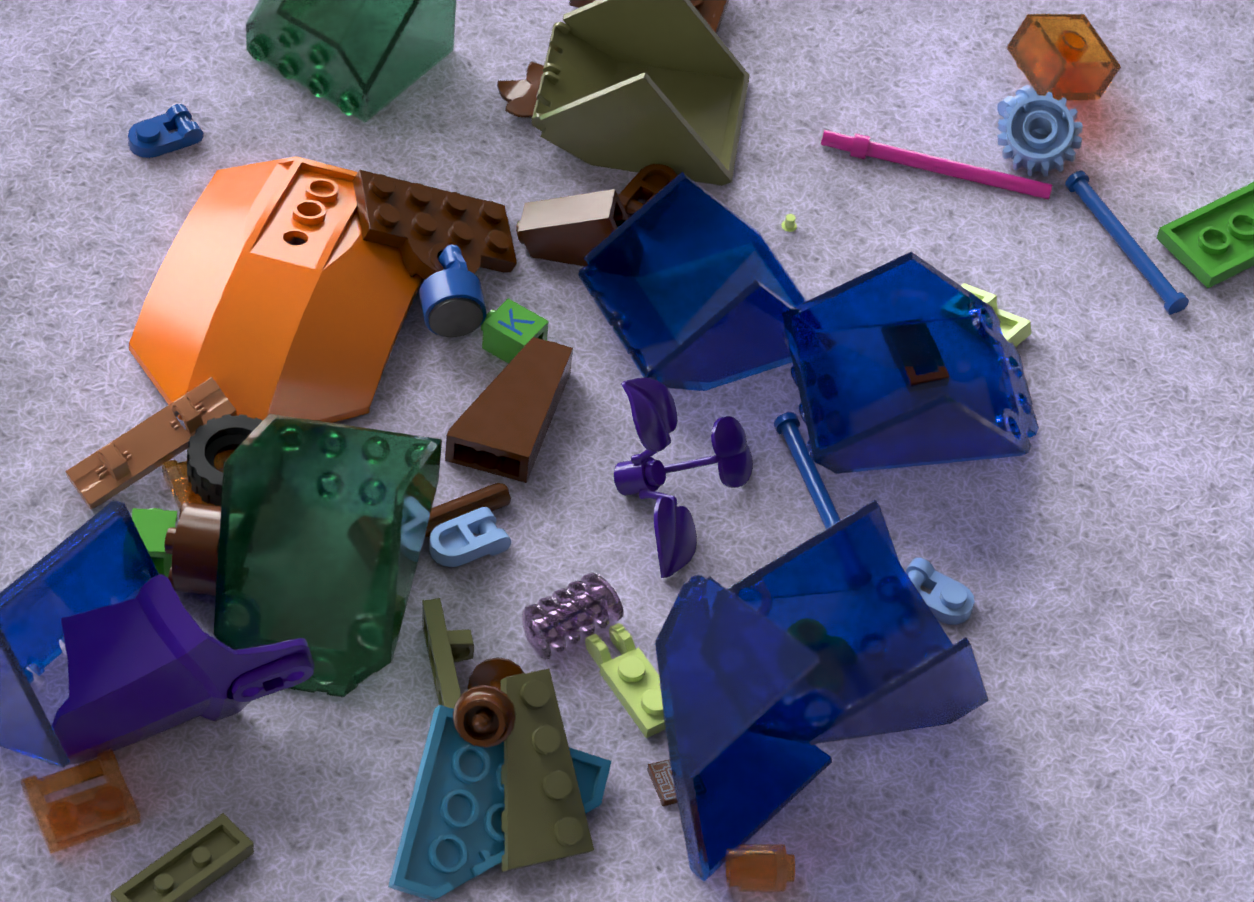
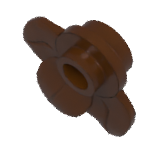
M530 62L527 68L526 80H498V91L501 97L509 102L505 108L506 112L522 118L533 116L544 65Z

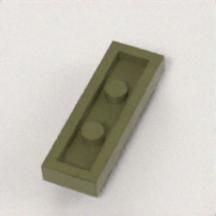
M222 813L110 893L111 902H187L254 854V843Z

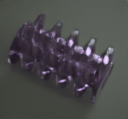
M592 572L585 574L581 580L572 581L566 588L556 590L552 596L541 598L537 604L526 606L522 612L523 630L527 641L537 654L543 659H550L552 656L550 646L556 652H563L566 649V640L571 644L579 643L581 640L580 632L586 637L595 633V625L600 629H605L610 623L609 617L614 621H619L624 616V610L620 598L609 582L601 575Z

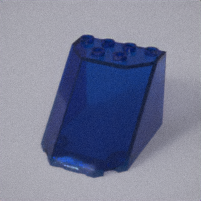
M913 252L902 255L782 313L785 326L783 339L790 350L793 362L791 376L799 390L801 399L799 412L807 426L809 436L807 449L810 457L816 464L827 468L835 474L1015 457L1029 453L1032 446L1029 438L1037 434L1039 427L1024 375L1021 356L1013 342H1008L1000 328V320L990 305ZM913 366L916 375L938 372L937 366L946 367L950 377L911 386L905 367Z
M876 500L717 594L708 637L704 639L700 653L709 670L714 672L715 680L727 700L739 713L737 716L747 732L809 745L947 725L989 701L970 642L966 637L955 644H952L901 566L883 513Z

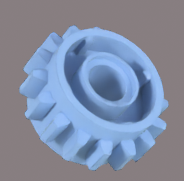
M1033 91L1029 98L1023 99L1021 96H1018L1014 108L1006 106L1004 115L1007 119H999L998 130L1003 133L997 135L998 145L1005 146L1002 150V157L1004 159H1013V169L1017 170L1022 166L1027 169L1028 176H1032L1034 171H1040L1046 177L1049 171L1055 168L1059 172L1063 171L1065 160L1071 162L1075 160L1076 152L1073 148H1081L1082 138L1078 135L1082 133L1083 125L1081 122H1074L1077 119L1078 111L1076 108L1068 110L1066 107L1067 99L1057 100L1053 98L1052 92H1048L1046 96H1038L1036 91ZM1035 129H1044L1050 135L1044 139H1036L1030 133Z

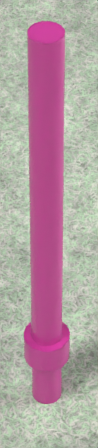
M828 130L823 132L821 145L851 152L850 156L865 159L866 156L1047 200H1049L1052 184L870 141L871 137L857 133L853 137Z

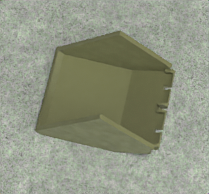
M596 0L564 14L562 20L565 23L556 22L553 25L531 121L535 128L542 131L540 137L593 166L638 173L647 165L663 164L673 169L677 174V178L681 180L720 186L732 182L750 75L689 0Z

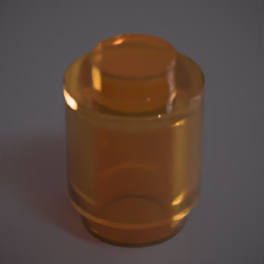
M739 844L738 849H727L725 861L727 887H738L739 892H784L787 882H794L795 879L794 854H787L784 844Z

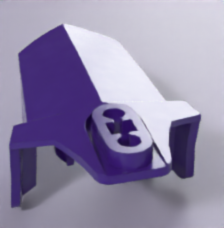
M164 575L154 576L145 583L136 598L61 618L68 660L69 697L60 706L54 717L48 737L47 762L51 765L79 764L137 743L200 716L212 721H218L237 714L252 700L308 680L313 675V669H315L308 643L303 638H297L270 645L233 650L206 632H203L184 608L171 582Z

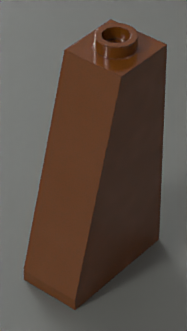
M533 337L449 428L446 435L445 461L527 483L570 376L573 348L557 342Z

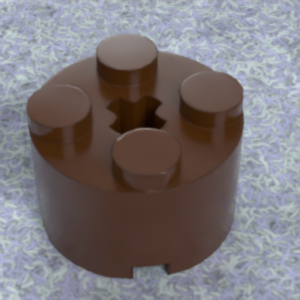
M183 503L177 528L169 527L165 537L166 554H172V566L168 579L175 591L232 598L240 593L248 572V568L240 567L243 553L251 554L252 525L249 514L236 508L199 503Z

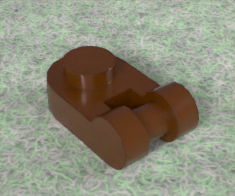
M651 164L642 168L618 195L626 213L637 218L638 224L649 229L657 220L659 213L675 196L678 182L677 174L669 166L663 164ZM641 197L647 200V202L643 204L637 201V199Z

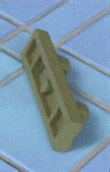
M440 598L422 600V627L438 704L454 709L456 702L461 696L454 663L473 659L474 642L470 629L447 630Z

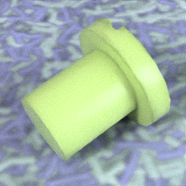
M793 214L786 215L785 221L781 224L783 230L793 232L797 229L796 217Z

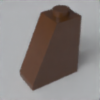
M615 189L526 202L524 204L521 220L516 225V232L519 242L525 244L531 258L636 275L642 245Z

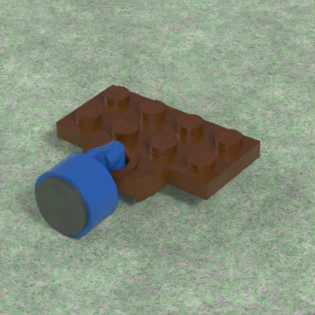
M359 170L353 180L363 240L400 248L403 264L411 278L416 274L424 278L420 288V300L426 327L434 334L444 337L464 336L479 328L486 318L487 311L481 282L475 273L479 267L509 273L517 265L505 205L462 195L457 192L425 186L420 183L388 177L383 174Z

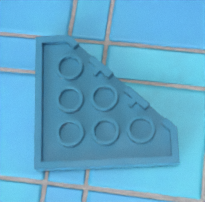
M439 705L434 709L388 888L432 901L501 863L502 855L505 854V832H502L501 812L504 811V784H501V765L504 764V741L496 746L486 748L470 744L455 729L453 720L454 709ZM569 747L586 814L602 803L612 761Z

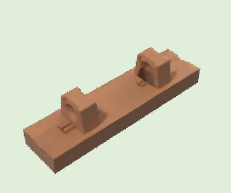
M211 377L66 470V475L90 509H93L186 450L190 437L195 435V430L200 425L207 424V421L210 419L221 418L222 415L231 414V416H237L236 409ZM178 415H181V417H182V419H183V421H184L186 430L183 428V426L180 424V422H179L178 419L176 418Z

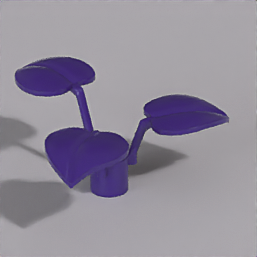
M651 378L630 379L622 382L621 385L630 402L636 432L642 445L647 450L641 454L632 455L629 461L617 463L614 469V483L619 493L623 496L639 494L641 500L649 498L657 500L654 507L655 537L661 578H667L691 561L697 547L695 524L688 508L685 506L677 507L675 496L656 491L665 483L666 473L718 463L719 477L723 485L729 488H737L746 484L750 479L753 470V460L743 427L734 417L725 416L714 422L711 432L712 447L716 455L664 466L660 460H655L651 456L664 450L671 444L669 433L675 430L678 422L674 399L668 388L657 380Z

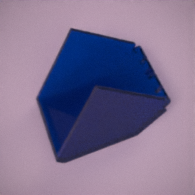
M683 172L584 257L589 265L581 268L578 272L579 278L589 294L595 297V303L609 325L613 326V331L628 354L632 355L631 359L643 378L657 380L670 389L707 391L826 352L836 344L760 232Z
M114 500L0 592L1 747L61 768L66 767L70 763L30 685L34 681L33 673L26 668L29 667L30 670L40 676L45 672L44 668L63 653L59 640L64 642L61 618L136 598L142 586L154 576L159 575L125 503Z
M701 575L691 577L688 583H683L655 641L670 766L689 866L693 873L705 881L832 763V757L768 710L820 663L819 656L710 576L705 579Z

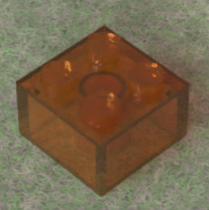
M1027 14L1006 47L1016 61L1017 67L1022 70L1039 96H1046L1048 92H1052L1053 98L1057 100L1062 98L1067 99V101L1100 99L1121 69L1120 64L1085 14Z

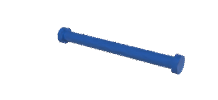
M1082 170L1072 173L1065 182L1067 189L1071 193H1077L1165 302L1164 308L1169 315L1183 311L1189 303V299L1185 294L1177 292L1090 186L1087 174Z
M793 412L781 414L775 419L774 427L779 435L783 434L843 565L841 574L846 583L864 580L869 574L867 565L864 561H859L798 429L800 426L798 416Z

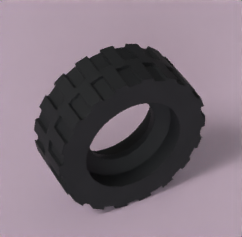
M231 414L222 415L221 418H213L208 420L207 424L200 425L195 430V435L190 437L187 448L188 482L192 484L193 492L201 496L202 501L207 504L211 503L216 506L239 510L242 508L251 509L257 507L262 502L265 503L270 500V496L273 493L276 494L280 489V482H283L284 447H282L280 435H276L275 429L270 425L264 424L263 420L256 417L253 419L239 414V416H231ZM243 450L255 455L257 466L249 473L239 475L226 474L215 468L214 458L217 454L224 451Z

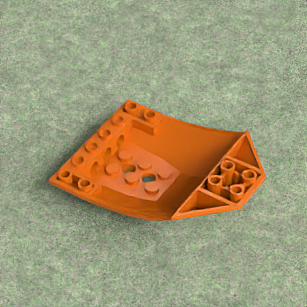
M298 156L216 171L188 214L162 262L146 296L129 342V351L168 405L212 377L236 409L237 416L242 414L253 419L255 417L261 419L267 426H272L275 429L276 435L280 436L370 412L372 400L397 336L424 278L418 274L411 278L403 264L400 248L363 240L353 180L358 172ZM293 237L306 241L302 245H291L286 242L291 241ZM178 415V419L183 421L181 415Z

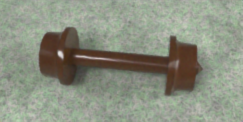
M495 657L486 659L478 664L469 677L468 690L460 696L455 704L453 712L455 729L464 740L474 746L485 748L496 746L506 740L514 729L516 720L514 704L507 694L501 691V680L508 676L523 674L524 672L519 665L510 659Z

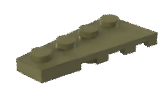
M550 669L508 676L502 679L501 691L510 698L516 713L514 729L508 738L504 740V764L501 765V784H504V811L501 812L502 832H505V854L502 855V872L594 851Z

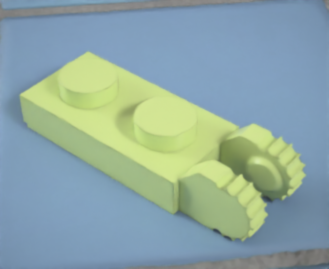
M617 623L608 629L612 643L621 653L616 658H611L607 645L601 640L599 635L595 633L586 637V649L599 666L600 675L646 738L685 721L686 711L640 648L635 647L632 636L622 624Z

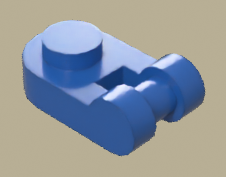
M175 104L165 114L134 124L128 132V146L130 151L139 157L153 158L200 143L204 134L200 126L196 122L191 121L192 115L184 104ZM174 129H178V131L173 132V133H170V134H169V132H168V131H171V130H174Z

